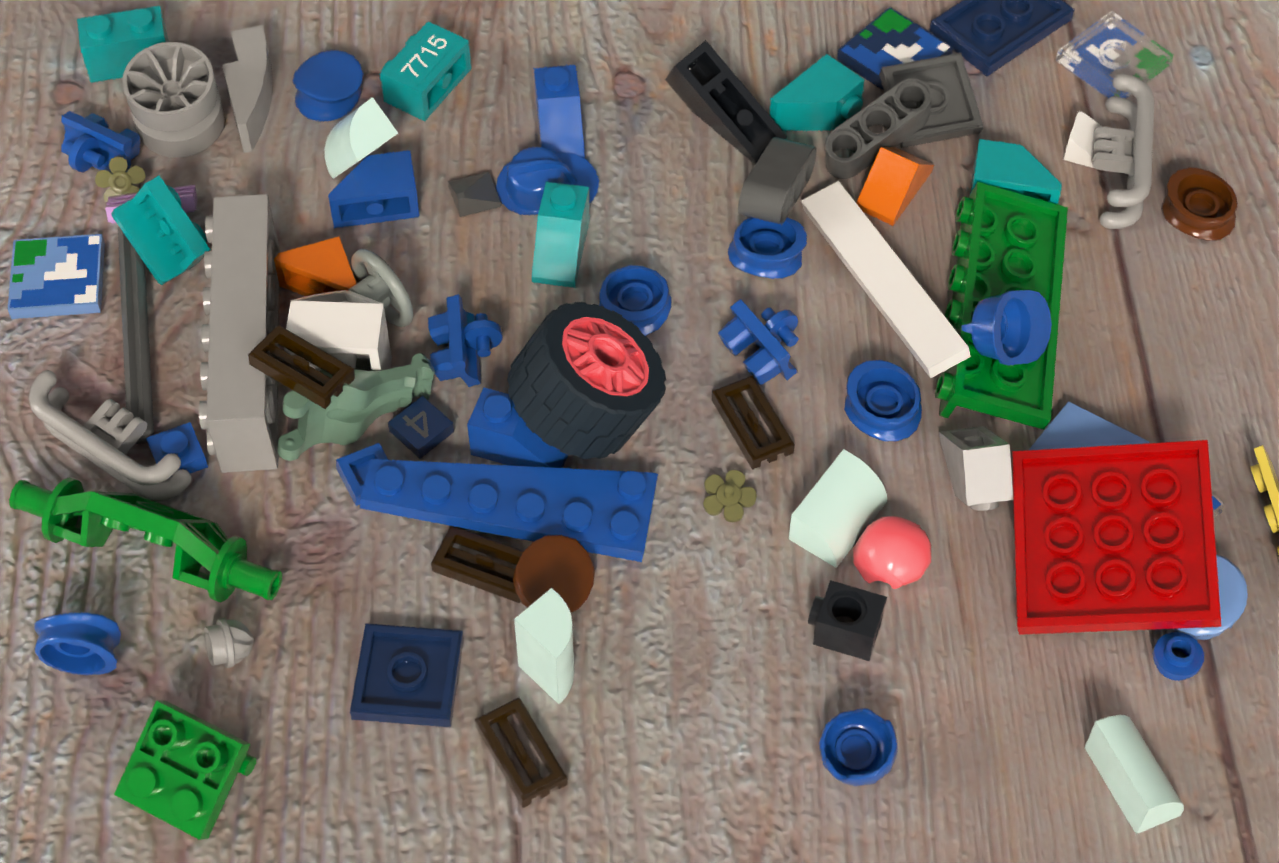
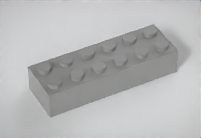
M268 194L214 197L213 216H206L205 219L206 237L208 243H212V251H205L204 253L205 274L207 279L211 278V287L203 288L204 311L206 315H210L209 324L202 325L201 330L203 350L208 352V362H201L200 364L202 389L207 390V401L199 402L201 429H207L209 455L217 456L221 473L278 469L279 382L249 365L248 354L279 325L280 285L274 258L280 253L269 197Z

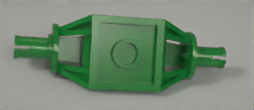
M71 477L63 479L53 491L30 484L26 480H19L10 494V507L41 517L44 539L54 543L66 539L84 547H103L113 529L129 532L130 528L145 531L143 539L151 543L166 547H172L173 543H175L176 550L172 578L208 590L210 599L221 603L227 600L235 588L256 594L266 600H273L281 586V571L272 570L246 560L247 543L243 538L238 536L228 538L216 522L137 494L99 491L84 492L82 482ZM79 516H82L81 529L74 527ZM201 566L209 570L210 575L199 572Z

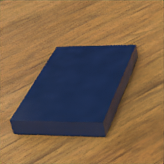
M963 0L933 19L930 25V32L951 45L956 53H961L966 61L987 77L1070 22L1073 18L1074 9L1063 0Z

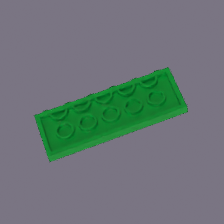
M977 182L969 197L963 196L961 198L955 218L957 222L961 223V227L955 236L952 246V255L957 256V262L953 266L948 280V290L953 291V296L947 305L944 316L968 345L971 357L940 374L935 389V398L941 399L939 416L949 418L955 407L959 406L1043 430L1051 421L1068 207ZM1032 290L1039 292L1045 298L1050 309L1052 326L1048 345L1038 360L1029 364L1006 366L1000 364L997 359L982 356L976 351L972 334L962 331V325L972 322L974 310L981 300L1001 295L1007 291Z

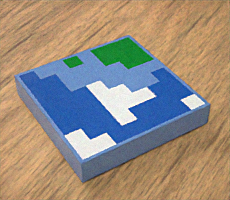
M102 234L13 240L7 309L11 319L101 313L105 242Z

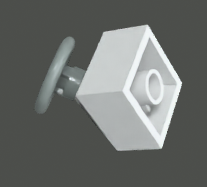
M359 249L355 251L351 259L352 271L357 284L348 289V291L326 292L291 300L286 329L354 369L364 371L386 370L391 368L392 362L386 320L397 327L408 326L413 319V306L404 285L392 268L374 252L367 249ZM390 304H391L395 309H397L400 313H398L397 311H395V310L390 306ZM284 348V351L289 353L290 355H296L290 350ZM309 362L311 367L320 372L321 368Z

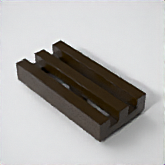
M280 325L276 326L248 354L249 365L324 409L331 404V397L333 395L338 397L343 392L344 383L349 385L355 379L353 367ZM278 343L279 345L290 350L296 355H290L289 353L275 346V344ZM309 362L333 375V377L330 378L309 365Z
M753 375L712 391L711 400L752 470L760 467L763 460L767 459L770 463L777 460L778 454L784 453L786 457L794 453V442ZM746 390L776 442L770 443L758 423V419L740 392ZM727 397L731 398L736 409L738 410L739 414L741 415L742 419L744 420L745 424L747 425L748 429L753 435L755 441L760 447L759 449L756 448L755 444L753 443L752 439L750 438L749 434L744 428L742 422L740 421L739 417L737 416Z
M450 526L431 562L432 572L520 603L521 601L515 592L513 584L515 569L496 563L489 557L480 554L474 555L454 548L453 545L456 543L517 565L524 551L465 529Z
M520 697L475 719L476 729L522 808L532 804L531 799L537 796L542 799L549 795L550 789L556 786L558 789H561L568 785L566 774ZM512 714L516 716L550 775L542 778L508 721V716ZM497 723L531 781V785L525 786L490 725Z

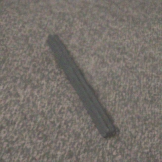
M118 226L126 409L134 414V418L139 417L148 424L144 434L135 443L139 444L141 442L147 443L146 438L154 435L145 263Z

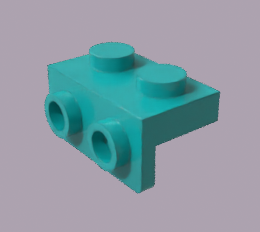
M160 175L146 182L134 198L116 207L111 213L115 222L160 285L166 284L196 266L204 257L205 251L211 250L207 245V238L202 228L197 223L191 222L182 209L178 193L174 188L166 185Z

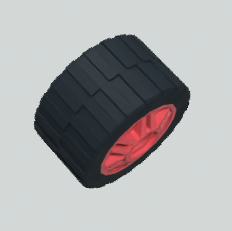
M574 302V304L566 303L560 305L556 310H552L510 365L511 370L508 372L507 382L509 384V396L513 400L516 412L525 421L526 426L533 433L537 434L543 442L570 456L575 455L584 459H601L608 457L609 454L618 452L658 406L665 394L666 374L658 352L655 351L648 337L644 336L636 325L623 318L619 313L605 309L603 306L586 304V302Z

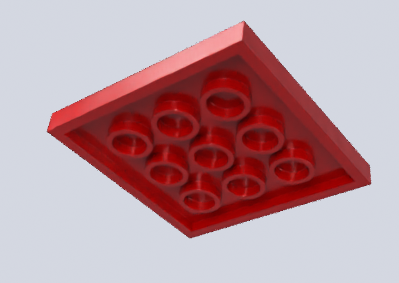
M1208 440L1012 451L1017 628L1019 635L1221 627Z

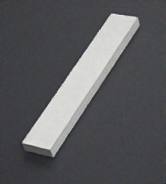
M839 181L801 200L805 213L930 378L971 357L968 345Z

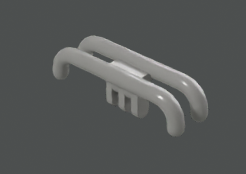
M1128 74L1116 75L1113 78V86L1117 90L1134 95L1137 99V104L1128 99L1115 96L1108 98L1105 106L1109 112L1126 117L1130 124L1129 130L1098 127L1094 131L1093 167L1098 170L1128 174L1127 190L1114 189L1107 195V201L1110 205L1126 207L1121 212L1108 211L1100 216V224L1107 229L1129 227L1141 217L1144 199L1149 195L1152 182L1154 96L1152 90L1144 81Z
M46 370L37 376L30 387V406L33 413L43 421L45 428L54 437L145 498L154 501L168 500L178 496L189 486L192 481L191 473L184 469L178 470L181 466V460L176 454L170 453L165 455L161 461L153 466L140 465L126 455L146 431L147 422L139 417L134 418L132 412L126 408L120 409V404L112 399H107L83 426L61 411L69 399V393L65 388L57 387L49 394L57 382L55 373Z

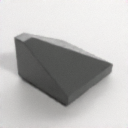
M489 171L448 182V187L460 217L501 207V202Z

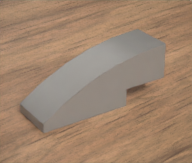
M263 25L231 31L237 61L222 64L244 153L253 151L262 134L272 98V68Z

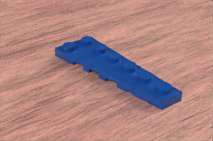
M370 459L360 497V509L533 542L548 535H563L576 539L587 552L642 562L658 474L636 471Z

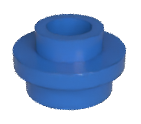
M1170 632L1161 636L1156 642L1153 650V659L1157 669L1163 676L1171 680L1180 681L1191 678L1200 671L1204 662V652L1199 642L1192 636L1182 632ZM1172 650H1178L1187 657L1179 658L1173 654Z

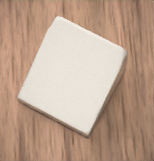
M1078 111L1064 160L1094 168V131L1102 126L1083 112Z

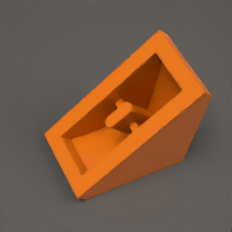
M880 147L856 204L864 213L894 226L932 173L934 164L896 147Z
M339 236L280 252L274 258L280 287L303 296L341 290L348 291V289L356 285Z

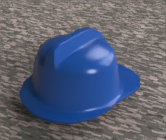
M530 147L521 150L513 157L511 162L503 167L497 178L496 186L500 202L508 210L519 215H537L546 182L589 187V203H591L598 193L599 178L595 168L586 159L576 154L553 153L543 147Z
M1032 290L1007 291L1001 295L981 300L974 310L972 322L962 325V331L972 334L974 348L982 356L997 359L1000 364L1006 366L1029 364L1040 358L1050 340L1052 326L1050 309L1045 298L1039 292Z

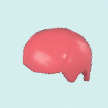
M881 517L865 528L854 545L853 563L863 579L868 583L882 581L890 584L893 589H897L902 585L905 586L918 581L931 563L932 545L926 532L921 529L920 525L902 517Z

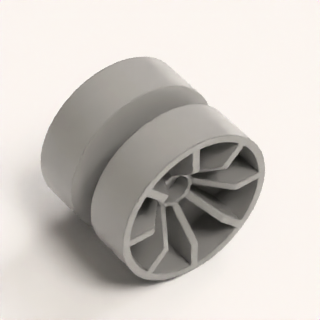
M165 42L145 48L131 59L124 71L122 83L137 132L143 144L159 155L174 158L192 156L210 147L223 130L225 114L213 68L207 56L191 45L180 42Z

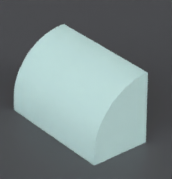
M373 97L337 123L327 137L324 155L327 169L333 179L398 134Z
M843 449L792 513L789 540L837 568L858 541L865 528L872 523L887 503L888 498L883 483L866 463Z
M551 588L514 619L518 666L552 699L560 704L568 695L574 681L572 617L567 604Z
M1115 715L1095 721L1085 745V750L1135 834L1137 835L1181 816L1184 810L1183 803L1131 718L1126 715Z

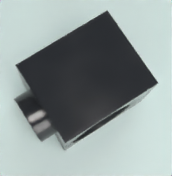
M830 580L825 597L815 596L811 607L808 624L816 626L813 645L870 662L882 624L887 597ZM847 616L855 622L843 623L837 620L836 617Z

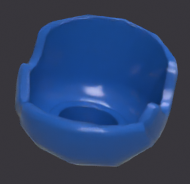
M868 708L839 713L825 725L819 741V749L825 769L837 780L851 786L871 785L878 782L891 771L898 754L897 736L891 721L885 720Z

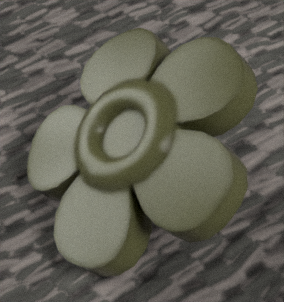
M114 157L109 161L111 172L107 170L98 171L95 183L100 188L111 187L105 191L103 196L104 201L107 203L108 197L138 193L140 188L133 184L144 182L146 174L140 166H132L127 171V160L123 157Z
M729 471L726 474L725 483L721 476L714 474L709 476L704 483V488L710 496L704 499L703 507L712 516L720 514L724 508L723 514L726 521L738 522L744 515L742 507L748 508L755 504L756 491L749 486L743 487L745 475L741 471Z

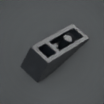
M706 40L677 63L665 79L695 115L754 164L757 163L773 137L787 138L786 134Z

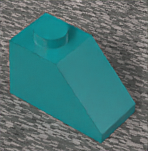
M826 54L771 98L769 115L782 131H833L843 122L861 111L864 103L862 96L865 80Z
M979 139L970 194L977 182L1058 204L1062 183L1023 145Z
M554 182L545 183L537 219L531 276L533 283L575 288L590 222L589 187Z

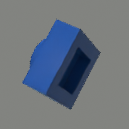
M191 422L146 438L156 464L165 455L173 453L178 455L181 460V466L178 470L184 469L194 473L208 467Z
M380 443L336 459V469L355 506L360 505V497L370 459L388 460Z

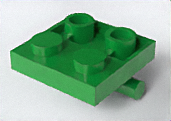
M156 700L114 795L199 840L208 839L238 772L248 776L256 765V758L247 754L250 743L166 700Z

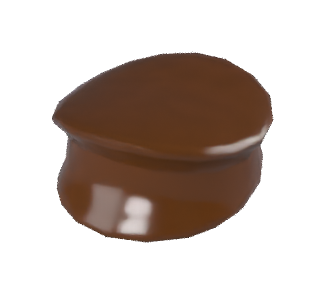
M1193 167L1178 170L1170 176L1167 184V196L1165 197L1162 211L1164 218L1174 228L1189 236L1206 241L1221 240L1231 234L1236 222L1237 197L1233 188L1225 180L1210 171Z
M548 535L532 542L521 554L515 567L513 584L517 596L527 608L552 588L563 598L570 613L579 609L588 599L594 584L595 569L589 553L576 539L563 535Z

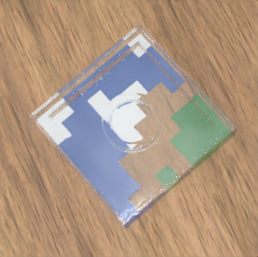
M1111 11L1060 48L1057 52L1056 61L1107 99L1115 96L1127 99L1132 95L1131 93L1117 90L1113 86V78L1116 75L1128 74L1135 76L1147 84L1171 65L1174 54Z

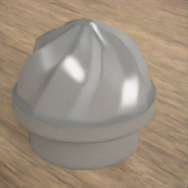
M222 618L217 620L216 625L204 628L206 651L212 666L224 664L226 668L234 667L235 664L249 655L254 639L252 633L242 622Z

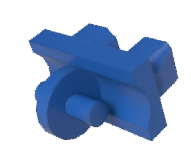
M69 111L61 116V123L65 127V137L61 145V152L69 155L70 167L78 172H85L91 167L111 172L109 161L114 157L125 158L128 162V171L131 168V160L140 154V136L136 132L127 128L120 133L108 129L109 125L105 118L94 113L84 118Z
M457 294L447 298L446 312L428 317L429 332L437 346L449 343V348L432 352L430 354V362L435 370V375L440 381L461 377L468 387L481 384L480 357H488L491 354L490 349L497 347L502 342L503 334L501 326L494 321L488 320L487 314L479 313L474 315L463 309L462 297Z
M741 299L730 307L734 318L718 332L723 344L734 356L738 355L752 343L759 348V350L743 361L745 368L751 376H754L759 385L764 384L779 373L786 380L794 376L797 370L789 362L791 356L780 342L783 341L788 347H792L798 342L799 338L793 333L798 324L796 315L791 310H783L776 314L769 307L761 314V317L766 321V324L763 325Z

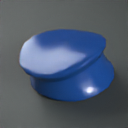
M329 50L320 52L301 64L293 77V83L297 88L295 104L299 112L308 119L319 122L334 121L348 114L358 103L362 93L363 71L360 63L353 55L345 51Z
M750 217L744 220L734 232L733 241L728 248L729 261L737 269L755 276L770 279L786 278L795 274L802 266V250L807 244V233L799 222L788 217L782 225Z
M630 265L611 272L603 281L599 293L600 306L622 315L623 318L636 325L644 336L658 330L667 320L671 309V296L666 279L657 271L644 266Z
M865 361L856 366L850 373L846 386L848 395L845 399L844 411L849 420L865 434L881 441L897 442L910 437L917 431L922 418L920 388L915 380L901 367L888 361Z
M86 612L52 615L35 622L34 630L39 637L34 651L40 661L49 667L77 675H100L116 669L117 657L113 649L120 643L121 631L117 622L103 615Z

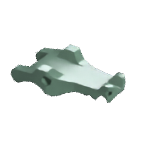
M419 353L412 357L410 365L381 371L354 369L355 379L349 385L343 384V392L338 397L333 395L331 397V404L326 409L293 390L286 393L283 399L282 411L287 417L299 418L297 429L280 436L278 439V455L285 460L292 461L298 459L304 451L316 444L335 443L344 446L352 444L364 434L367 428L379 416L394 412L400 407L407 408L412 404L414 397L423 396L429 400L432 380L435 374L430 360L423 353ZM320 369V372H321V373L325 374L326 376H328V377H330V378L333 377V375H331V374L327 373L326 371Z

